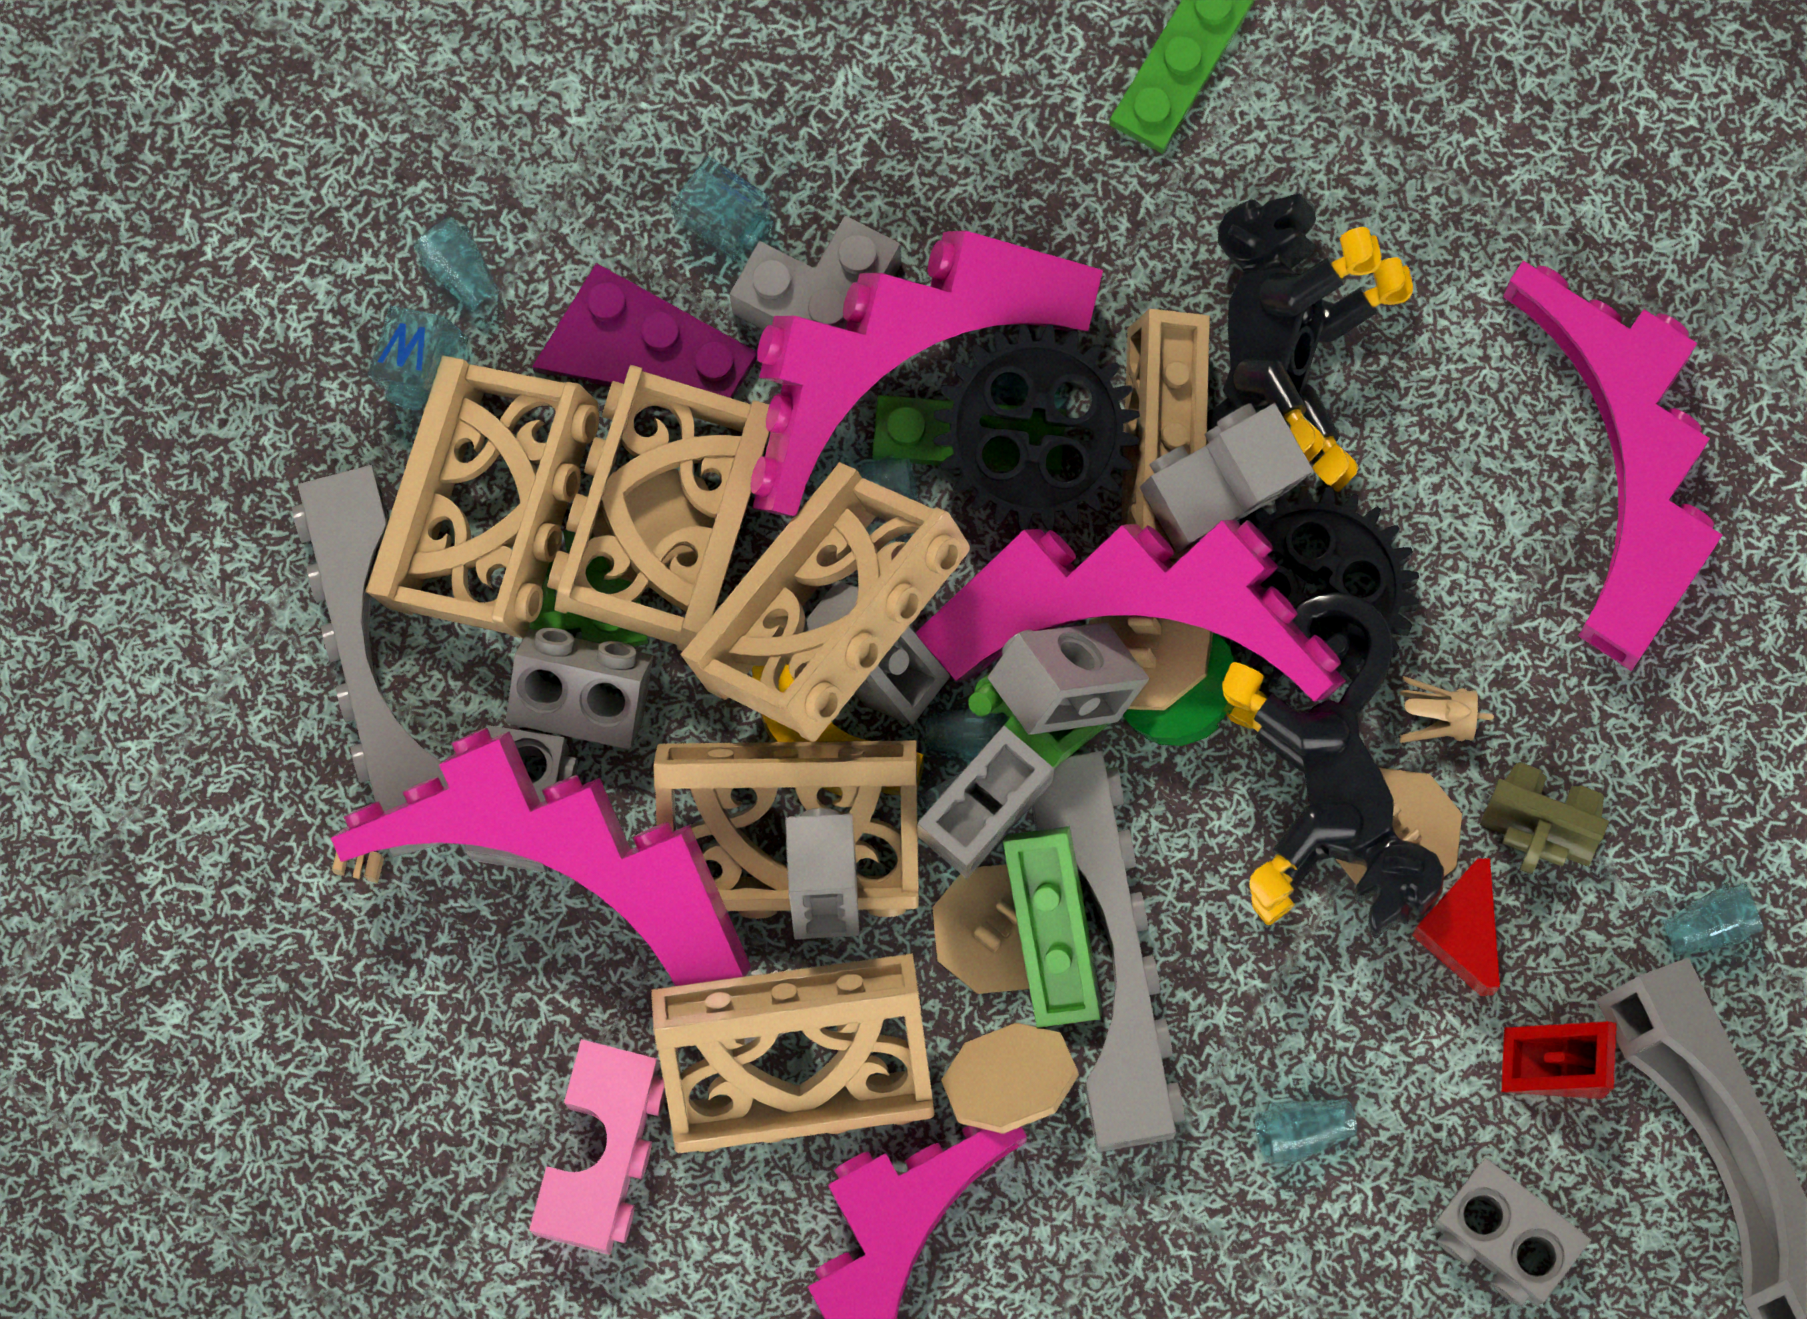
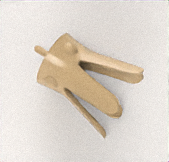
M1403 676V680L1408 684L1433 692L1400 691V695L1412 698L1405 702V710L1413 715L1440 720L1420 731L1399 735L1401 737L1400 743L1446 736L1454 737L1457 741H1464L1465 739L1473 741L1476 733L1477 719H1494L1493 714L1478 713L1476 690L1467 691L1464 688H1460L1455 692H1450Z

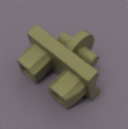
M1522 762L1516 763L1505 780H1498L1480 825L1504 834L1502 844L1525 852L1519 869L1532 875L1539 858L1562 867L1566 859L1589 867L1609 823V820L1602 818L1603 794L1582 785L1571 786L1565 802H1559L1541 795L1547 779L1542 770Z

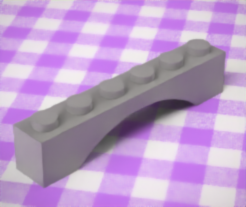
M372 465L297 484L302 504L292 506V512L301 543L312 542L317 563L308 565L306 568L316 603L326 600L331 623L321 625L325 648L330 662L341 660L346 683L336 685L340 709L345 722L355 720L361 743L350 747L354 767L359 782L370 781L375 802L380 801L383 810L387 811L406 803L402 792L417 784L435 777H439L443 787L448 784L439 766L441 761L424 750L395 719L385 702L374 671L369 637L372 596L366 593V589L389 517L379 478ZM446 843L411 844L388 848L393 857Z
M1103 751L1068 757L1054 769L1052 784L1032 805L1036 831L1070 826L1079 880L1085 886L1102 919L1112 953L1115 985L1112 1021L1102 1052L1085 1084L1086 1099L1097 1153L1174 1139L1176 1133L1174 1123L1185 1121L1178 1082L1166 1084L1162 1059L1173 1057L1166 1018L1154 1020L1150 995L1160 993L1154 955L1142 957L1137 933L1148 930L1144 900L1141 892L1130 894L1125 869L1136 867L1132 838L1129 829L1118 831L1113 807L1124 805L1121 780L1117 767L1106 769Z
M1689 957L1639 975L1596 999L1606 1021L1616 1023V1041L1624 1058L1649 1076L1675 1102L1699 1134L1717 1166L1731 1201L1740 1236L1743 1262L1742 1300L1751 1319H1807V1197Z

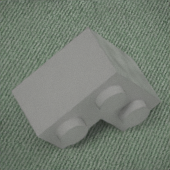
M844 216L815 269L759 241L729 294L733 315L763 330L768 325H772L774 316L791 315L846 330L848 320L843 317V305L850 286L858 281L859 274L884 273L895 277L902 265L901 244L847 216Z
M1249 403L1217 422L1218 426L1205 433L1204 435L1209 442L1206 446L1188 455L1182 445L1149 464L1154 474L1140 486V489L1177 554L1198 543L1221 520H1239L1283 496L1313 472L1311 465L1275 403L1257 413L1252 404Z

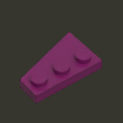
M596 263L539 354L532 369L536 373L570 377L611 387L613 381L624 384L630 365L643 368V372L733 399L758 358L757 351Z

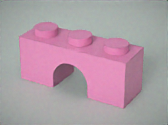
M581 1039L564 1103L569 1110L594 1116L604 1124L607 1133L606 1148L600 1160L584 1171L568 1172L546 1166L529 1229L532 1234L608 1255L611 1254L614 1241L626 1242L635 1205L625 1203L631 1177L643 1179L652 1146L651 1141L642 1139L648 1114L660 1115L666 1097L663 1077L659 1076L661 1065L657 1058Z

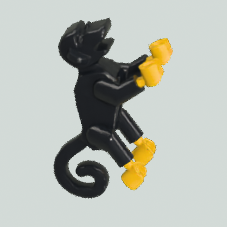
M1300 193L1268 201L1263 206L1256 200L1250 199L1229 210L1218 226V244L1225 254L1243 269V274L1231 295L1228 306L1230 370L1223 387L1226 399L1207 412V432L1218 426L1217 422L1249 403L1252 404L1256 413L1275 403L1285 422L1291 425L1289 429L1308 462L1321 450L1325 452L1312 466V469L1327 485H1330L1336 492H1339L1357 474L1358 464L1337 444L1336 441L1340 435L1316 390L1311 385L1306 384L1318 341H1335L1378 313L1376 306L1381 303L1394 305L1404 303L1410 299L1413 292L1410 269L1407 265L1403 266L1402 260L1398 257L1381 261L1377 236H1371L1370 230L1367 227H1358L1345 232L1340 237L1344 257L1335 261L1327 257L1305 272L1296 274L1292 271V268L1309 257L1314 252L1316 246L1305 236L1313 228L1316 221L1313 204ZM1373 273L1376 283L1374 288L1365 291L1363 287H1359L1336 303L1322 299L1345 284L1343 277L1348 274L1359 276Z
M1339 592L1322 593L1303 600L1295 607L1298 615L1292 621L1303 634L1310 639L1312 637L1310 628L1313 624L1328 618H1342L1359 626L1368 644L1364 664L1347 687L1339 702L1327 699L1313 706L1308 713H1298L1274 694L1266 699V695L1259 691L1264 675L1253 668L1237 662H1233L1230 665L1222 683L1225 699L1232 706H1235L1231 714L1227 712L1228 718L1238 725L1256 730L1258 732L1256 735L1257 740L1296 769L1304 772L1309 803L1272 849L1276 855L1274 859L1256 869L1251 875L1250 892L1252 894V907L1266 925H1272L1295 905L1289 897L1294 890L1290 883L1300 885L1318 860L1335 858L1348 863L1364 865L1367 871L1356 885L1355 902L1362 903L1372 896L1378 895L1368 913L1369 932L1377 939L1382 933L1400 922L1408 924L1410 912L1418 917H1424L1437 903L1442 894L1444 868L1434 852L1421 845L1401 840L1397 837L1393 829L1394 799L1382 772L1359 734V717L1365 706L1381 687L1390 667L1393 649L1392 636L1388 624L1382 614L1371 603L1362 598ZM1342 632L1334 633L1327 640H1323L1340 660L1350 650V640Z

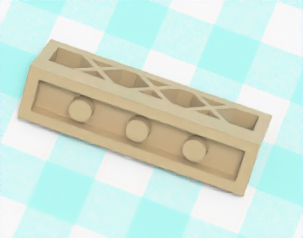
M1149 308L1127 329L1126 386L1132 385L1133 391L1125 398V409L1139 411L1140 417L1124 424V432L1133 434L1140 438L1138 445L1124 447L1123 457L1127 458L1133 464V467L1130 471H1123L1121 525L1138 524L1142 530L1147 525L1154 528L1173 549L1174 554L1169 560L1175 564L1194 545L1178 554L1176 553L1142 493L1140 486L1154 474L1149 464L1182 445L1188 455L1206 446L1204 434L1207 433L1210 315Z

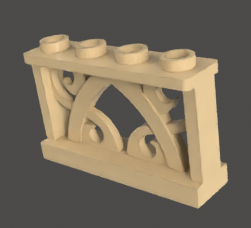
M442 355L366 593L391 610L412 616L415 613L502 632L523 639L530 623L534 622L540 614L543 604L542 585L549 562L554 561L557 551H560L561 524L567 505L574 500L576 493L579 491L581 481L579 467L586 445L592 442L599 426L598 401L577 383H562L471 365L463 359ZM484 393L515 399L506 409L500 420L480 406ZM549 406L555 409L556 413L547 442L538 443L536 441L537 431L545 424L542 420L530 421L519 430L517 436L513 434L512 431L521 417L533 408ZM485 437L489 439L476 458L468 463H462L468 442H473V449L478 453L484 444ZM501 454L513 475L520 504L495 526L471 539L470 526L465 514L450 500L455 483L466 482L480 476ZM535 464H539L538 470L536 469ZM443 520H451L455 532V545L451 547V536L448 533L442 539L437 540ZM476 567L479 579L492 588L490 580L493 572L498 568H506L497 599L486 603L474 600L468 588L469 569ZM452 575L454 598L421 591L424 579Z
M630 365L624 384L613 381L602 417L612 420L606 440L594 437L584 469L585 474L594 476L588 496L578 493L575 495L565 530L576 534L569 553L557 551L547 587L557 590L555 611L565 614L567 612L673 643L677 645L678 650L684 651L715 613L751 497L750 485L753 469L758 459L763 456L770 435V431L766 429V416L769 404L752 400V404H748L642 371L643 368ZM649 406L668 409L674 414L680 424L681 440L668 443V430L656 418L654 423L657 432L653 436L642 437L635 431L634 418L642 409ZM693 417L743 432L742 436L708 435L694 437ZM621 444H623L624 448L635 458L612 474ZM702 463L701 477L709 472L717 474L721 479L720 486L712 491L700 489L694 479L693 464ZM680 467V483L685 496L701 513L715 519L713 528L691 526L673 531L665 536L652 552L632 522L624 497L645 481ZM600 507H602L611 535H602L591 539ZM681 545L690 547L696 553L697 561L689 567L682 566L677 561V554L671 561L669 569L662 563L673 549ZM597 556H605L613 563V569L604 575V580H613L621 577L627 572L629 566L633 568L638 576L623 591L605 594L596 591L590 585L586 577V568L592 559ZM649 586L671 604L685 611L686 615L684 618L635 603V601L641 596L646 587Z
M839 462L680 655L708 692L724 700L729 697L799 732L803 738L814 742L831 721L836 718L840 710L869 674L878 666L882 658L908 626L918 617L921 610L951 573L957 569L960 562L970 551V544L949 512L940 508L932 509L861 477L856 469ZM875 517L888 521L871 535L866 530ZM914 533L907 543L894 542L886 545L896 537ZM858 570V595L856 605L851 612L825 626L803 632L805 614L802 606L819 586L842 580ZM789 664V672L794 681L783 693L779 691V678L785 665ZM754 665L765 666L760 681L747 675Z
M917 740L677 743L657 745L653 764L657 825L669 822L672 831H676L674 789H691L697 808L704 821L696 822L690 826L696 839L713 835L717 840L716 843L706 847L702 854L705 861L714 860L722 866V874L718 877H713L727 911H738L739 915L753 919L771 917L777 911H791L788 866L761 850L740 829L760 819L773 804L778 788L795 787L797 796L806 810L815 808L831 809L818 800V790L821 787L841 788L843 794L839 799L833 801V805L849 807L847 813L837 811L839 814H852L856 863L860 859L870 858L879 864L878 854L870 844L858 840L862 833L883 838L895 850L897 863L889 874L862 876L857 872L858 910H867L869 914L878 917H894L905 913L906 909H916L919 907ZM882 786H900L901 830L886 822L871 818L880 797ZM734 788H752L757 795V801L745 810L729 814L727 809L737 808L742 803L733 798L732 790ZM742 868L754 877H740Z
M913 954L651 990L653 1029L659 1052L673 1141L677 1153L709 1152L722 1147L759 1142L774 1143L787 1138L823 1133L839 1134L852 1129L888 1124L904 1125L917 1120L930 1119L935 1115ZM905 1016L908 1041L893 1036L879 1035L884 1019ZM837 1026V1032L824 1027ZM802 1030L813 1042L829 1049L839 1050L820 1071L800 1085L771 1076L749 1063L765 1054L774 1044L779 1033ZM757 1037L745 1045L744 1038ZM696 1045L705 1059L681 1072L677 1048ZM881 1052L891 1054L903 1061L907 1069L902 1072L889 1073L886 1063L882 1059L870 1055V1053ZM717 1073L721 1075L710 1084L707 1099L693 1101L690 1099V1092L699 1081ZM874 1073H883L881 1075L870 1076ZM720 1094H722V1095H727V1096H722V1097H715V1098H713L714 1096L720 1095Z

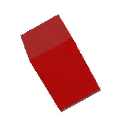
M1490 858L1476 859L1412 933V936L1480 996H1494L1500 988Z
M1603 1021L1505 1027L1501 1092L1604 1099L1614 1089L1616 1023Z

